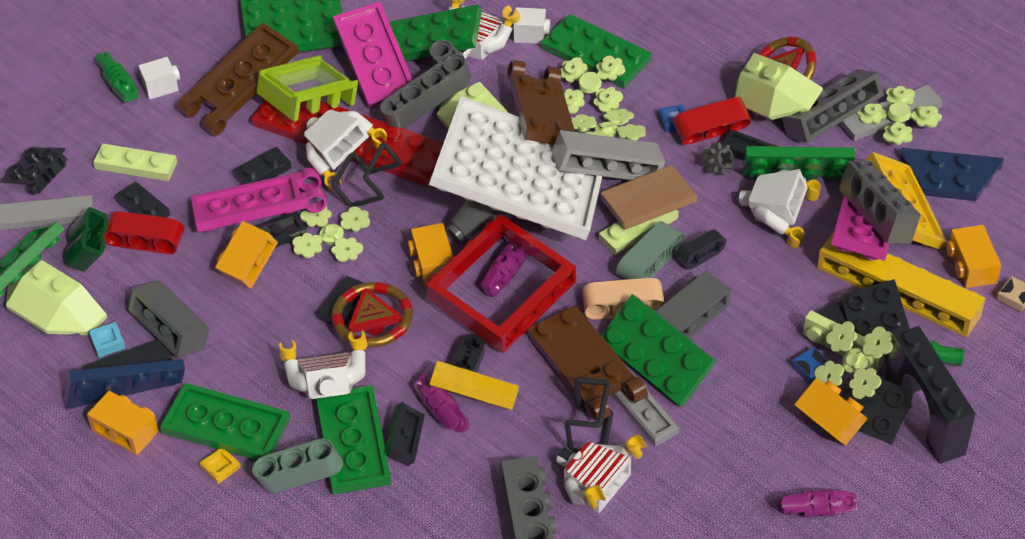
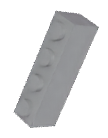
M563 130L559 131L552 149V154L559 171L634 180L662 169L665 164L657 143Z

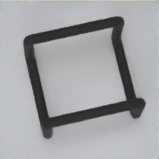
M382 142L379 145L368 166L353 151L343 162L332 182V188L349 207H358L384 199V195L368 177L369 174L400 167L402 161L386 142ZM383 149L395 161V163L373 168ZM352 157L364 169L363 179L375 192L376 197L351 202L337 186Z
M582 377L574 379L577 409L581 412L588 411L582 406L580 383L605 385L597 422L566 420L564 423L567 447L576 454L580 449L573 448L571 426L591 428L602 426L610 390V382L608 380ZM611 409V416L607 417L602 445L608 444L614 415Z

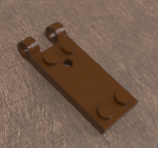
M262 22L188 94L180 98L177 104L178 110L187 117H194L200 111L201 103L205 102L215 110L205 117L203 128L213 136L220 135L225 130L227 121L257 93L259 70L287 64L300 52L298 46ZM232 86L230 90L225 91L227 87Z
M511 59L507 68V78L510 81L524 139L554 145L560 130L575 132L560 82L562 76L561 69L547 66L543 79H538L525 74V61Z
M576 305L531 326L527 330L530 339L574 394V379L582 377L608 380L610 382L608 396L623 390L634 404L648 397L643 381L630 372ZM591 371H600L597 374L590 373ZM580 383L582 404L592 419L597 422L605 385ZM608 404L606 405L604 419L611 416Z

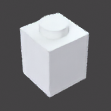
M516 7L521 17L517 23H514V43L541 44L545 39V34H550V19H546V9Z
M168 57L138 65L142 84L149 100L179 91L177 86V80H180L179 71L176 65H171Z

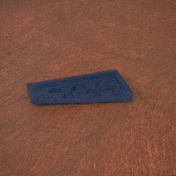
M177 359L69 371L64 395L65 410L98 403L108 391L118 396H128L182 383L185 372L184 360Z

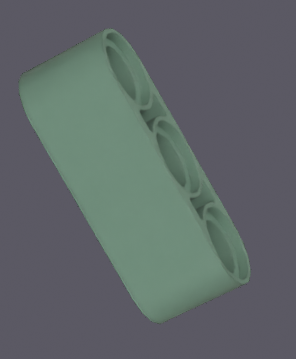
M659 221L624 255L617 266L616 274L626 280L653 278L681 249L685 241V234L665 222Z
M323 438L263 456L254 463L252 472L264 490L273 494L331 477L341 470L343 459L329 439Z

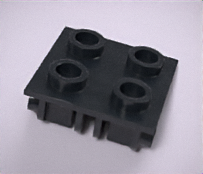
M30 147L23 152V157L16 164L7 169L5 176L0 182L26 183L28 185L27 191L31 195L40 194L47 184L66 166L67 158L62 154L66 149L60 147Z
M895 279L840 295L847 320L854 325V331L864 337L867 334H872V331L879 326L883 327L886 332L892 333V335L910 329Z
M881 379V385L874 389L875 393L872 397L865 395L862 399H857L853 396L852 389L849 397L863 407L861 413L868 418L858 431L893 445L905 414L909 413L911 409V400L915 392L884 379Z

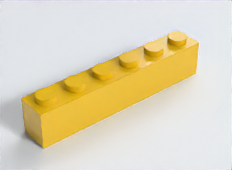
M833 233L820 249L818 269L861 289L895 279L904 309L966 338L982 316L985 297L934 275L923 268L912 265L899 257L887 253L885 261L880 259L870 260L864 257L863 254L854 251H841L836 246L831 245Z

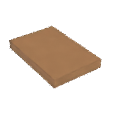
M673 165L601 192V200L626 230L697 202V194Z

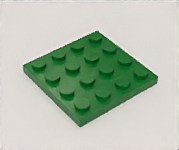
M241 0L246 38L263 22L296 44L300 52L343 46L333 23V16L343 13L340 0Z

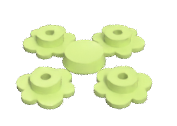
M578 57L573 58L571 61L563 62L561 78H566L568 83L574 80L579 81L580 90L575 91L567 89L564 92L570 114H575L578 112L579 107L584 106L583 92H596L597 98L594 99V105L599 106L601 112H608L611 108L617 109L619 107V102L623 99V94L620 91H616L614 87L607 89L599 88L602 84L601 80L608 78L613 81L617 76L624 74L625 67L622 65L620 58L604 57L602 62L596 66L597 74L594 72L585 73L588 67Z
M904 86L889 88L886 91L887 102L892 104L889 107L888 113L885 109H882V105L873 103L867 104L857 112V115L860 116V121L864 124L872 122L879 124L881 119H885L887 115L891 120L895 121L896 123L892 126L885 127V133L883 134L885 141L893 142L895 145L912 141V128L905 127L901 123L907 121L910 117L912 120L917 121L918 126L926 125L929 128L936 127L938 121L942 120V115L938 113V109L934 106H920L917 111L911 114L908 105L913 104L915 91Z
M611 109L607 114H604V119L608 120V122L599 123L598 125L595 117L592 116L588 117L587 115L580 114L571 118L576 131L585 132L595 127L596 131L585 132V134L616 137L618 133L620 138L638 140L639 137L646 135V128L641 125L628 124L621 127L617 126L625 124L634 117V113L628 112L626 109Z
M327 205L323 211L318 213L310 212L306 208V211H303L300 215L301 220L307 222L309 227L319 226L323 228L320 230V236H312L311 233H305L302 237L294 238V253L302 254L304 258H311L315 253L322 251L321 244L323 242L326 245L334 246L331 251L332 254L336 255V259L339 262L356 260L357 254L363 251V245L357 243L353 237L343 238V229H351L354 232H358L361 228H367L370 225L368 211H361L358 207H351L348 212L341 214L342 221L341 226L336 224L327 225L328 219L332 216L331 211L327 209Z
M849 321L844 322L842 325L835 324L833 331L827 335L826 341L831 345V349L834 352L840 350L847 352L843 358V366L827 361L825 366L821 365L816 368L815 377L824 384L827 380H830L833 384L839 386L842 383L841 376L845 369L847 372L854 374V379L849 383L853 389V396L857 399H862L865 395L872 397L875 393L874 389L881 385V378L876 375L875 369L868 368L865 370L868 364L867 356L879 359L883 354L890 353L893 349L891 342L892 333L886 332L883 327H876L872 334L865 336L866 344L863 346V350L859 348L851 349L853 341L857 338L854 325Z

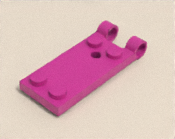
M306 168L298 173L191 196L197 231H214L219 227L241 223L242 221L246 222L282 213L289 214L304 208L313 213L321 212L326 208L327 200L324 191L320 189V175L314 168ZM308 177L317 178L311 184L304 183V180ZM299 188H302L305 192L300 193ZM313 197L322 198V200L316 204H312L309 202V200Z

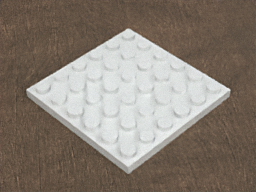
M461 96L429 185L444 192L460 195L466 200L488 205L494 210L508 212L517 218L539 223L545 228H553L564 232L573 238L586 240L590 232L602 176L559 171L552 154L554 145L525 140L518 116Z

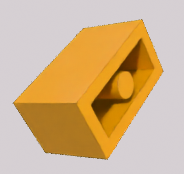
M242 221L239 227L233 231L231 241L226 250L219 255L215 268L225 277L252 289L278 242L268 232Z
M443 223L411 229L412 240L408 241L409 253L411 257H416V260L413 261L416 277L421 276L424 287H426L429 278L433 274L439 273L453 256Z
M984 225L952 229L950 240L946 243V250L948 256L953 258L956 275L962 279L965 288L996 284L1002 265Z
M816 378L794 405L846 446L868 418L861 413L863 407L854 399L849 397L845 401L840 397L839 393L842 390L830 380H827L824 384Z
M108 391L87 414L92 432L136 456L159 432L155 414L146 407L141 408L133 404L126 396H118L111 391Z

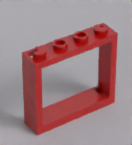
M500 214L494 221H489L476 238L470 239L457 256H452L439 273H435L429 278L426 284L428 300L504 354L577 282L576 266ZM503 236L555 273L498 327L448 291L447 288Z

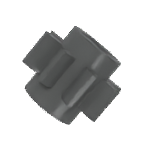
M720 142L711 143V148L703 149L704 154L701 163L707 168V173L725 175V169L733 168L732 164L735 155L729 149V145H721Z

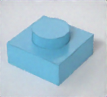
M116 322L89 331L99 358L126 349Z

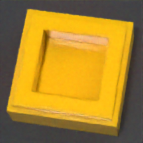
M223 449L216 450L199 462L200 467L217 484L241 468L240 462Z

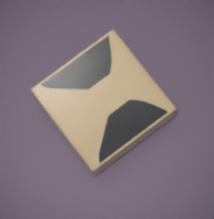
M1011 276L999 291L997 300L1022 312L1025 308V282Z

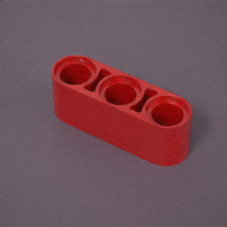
M734 97L684 111L673 118L674 126L684 145L725 135L730 129L735 131L742 130L752 122L741 97Z
M115 211L110 215L108 229L104 237L105 242L114 247L161 254H174L178 249L185 227L181 222L172 218Z

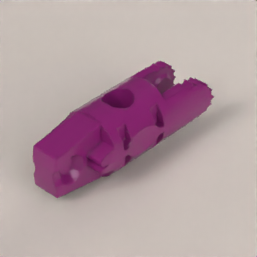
M509 241L490 266L481 283L485 291L484 293L487 296L495 297L509 284L529 254Z
M422 373L413 384L422 402L447 429H454L461 433L466 432L470 423L465 414L460 410L458 403L447 390L430 385L431 375Z
M832 489L819 491L802 490L801 494L785 495V497L779 500L780 502H778L777 506L780 513L782 512L787 515L788 513L790 515L802 514L804 518L815 516L829 517L856 511L857 500L855 492Z

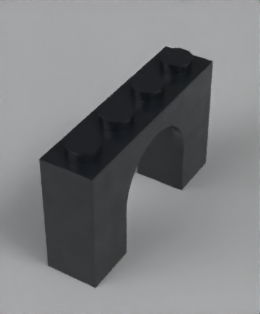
M920 326L893 334V349L889 353L886 379L914 392L923 391L930 415L926 443L939 464L965 456L976 415L975 411Z

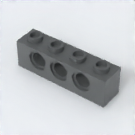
M856 69L823 89L809 111L802 113L799 111L790 116L782 117L788 138L808 143L860 111L867 104L873 103L884 96L878 73Z
M860 160L859 162L848 161L839 188L842 194L887 243L911 244L921 214L900 193V190L894 187L887 177L875 167L873 162L869 160Z
M537 456L501 461L502 480L513 539H553L552 535L557 534L555 518L554 516L549 517L547 511L552 508L549 491H543V485L547 484L545 468L539 467Z

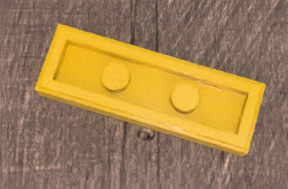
M440 361L436 362L430 381L432 386L513 410L519 389L518 385Z

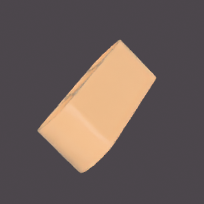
M641 278L589 283L582 289L585 315L590 319L615 318L631 294L639 297L652 309L660 308L665 304L661 281L656 278Z

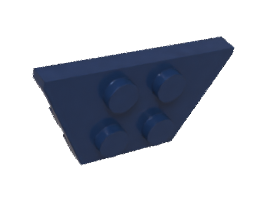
M901 147L900 159L905 160L907 165H910L925 196L976 201L980 197L983 189L991 183L997 170L1000 171L1002 169L1004 158L903 147Z

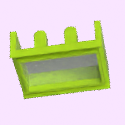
M319 55L259 70L257 94L291 120L297 121L300 102L307 101V110L313 114L318 112L321 97L328 95L327 104L332 108H336L339 105L340 98L350 106L355 105L358 80L350 81L346 76L322 60V56Z

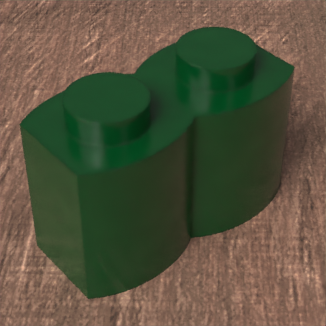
M88 207L70 227L69 240L71 244L68 246L65 255L67 265L85 272L103 254L106 246L104 234L109 225L106 213Z

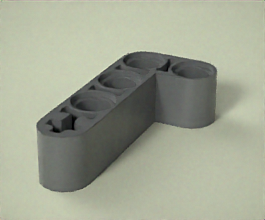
M438 40L434 42L430 47V54L435 66L381 103L380 110L388 126L407 127L448 99L453 93L470 83L471 73L464 56L449 41Z

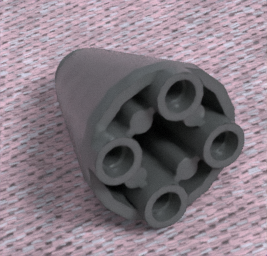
M465 199L446 229L451 237L461 244L464 241L468 242L470 239L476 238L483 231L485 225L489 221H494L500 214L509 220L516 218V216L502 210H494L488 205L477 201Z

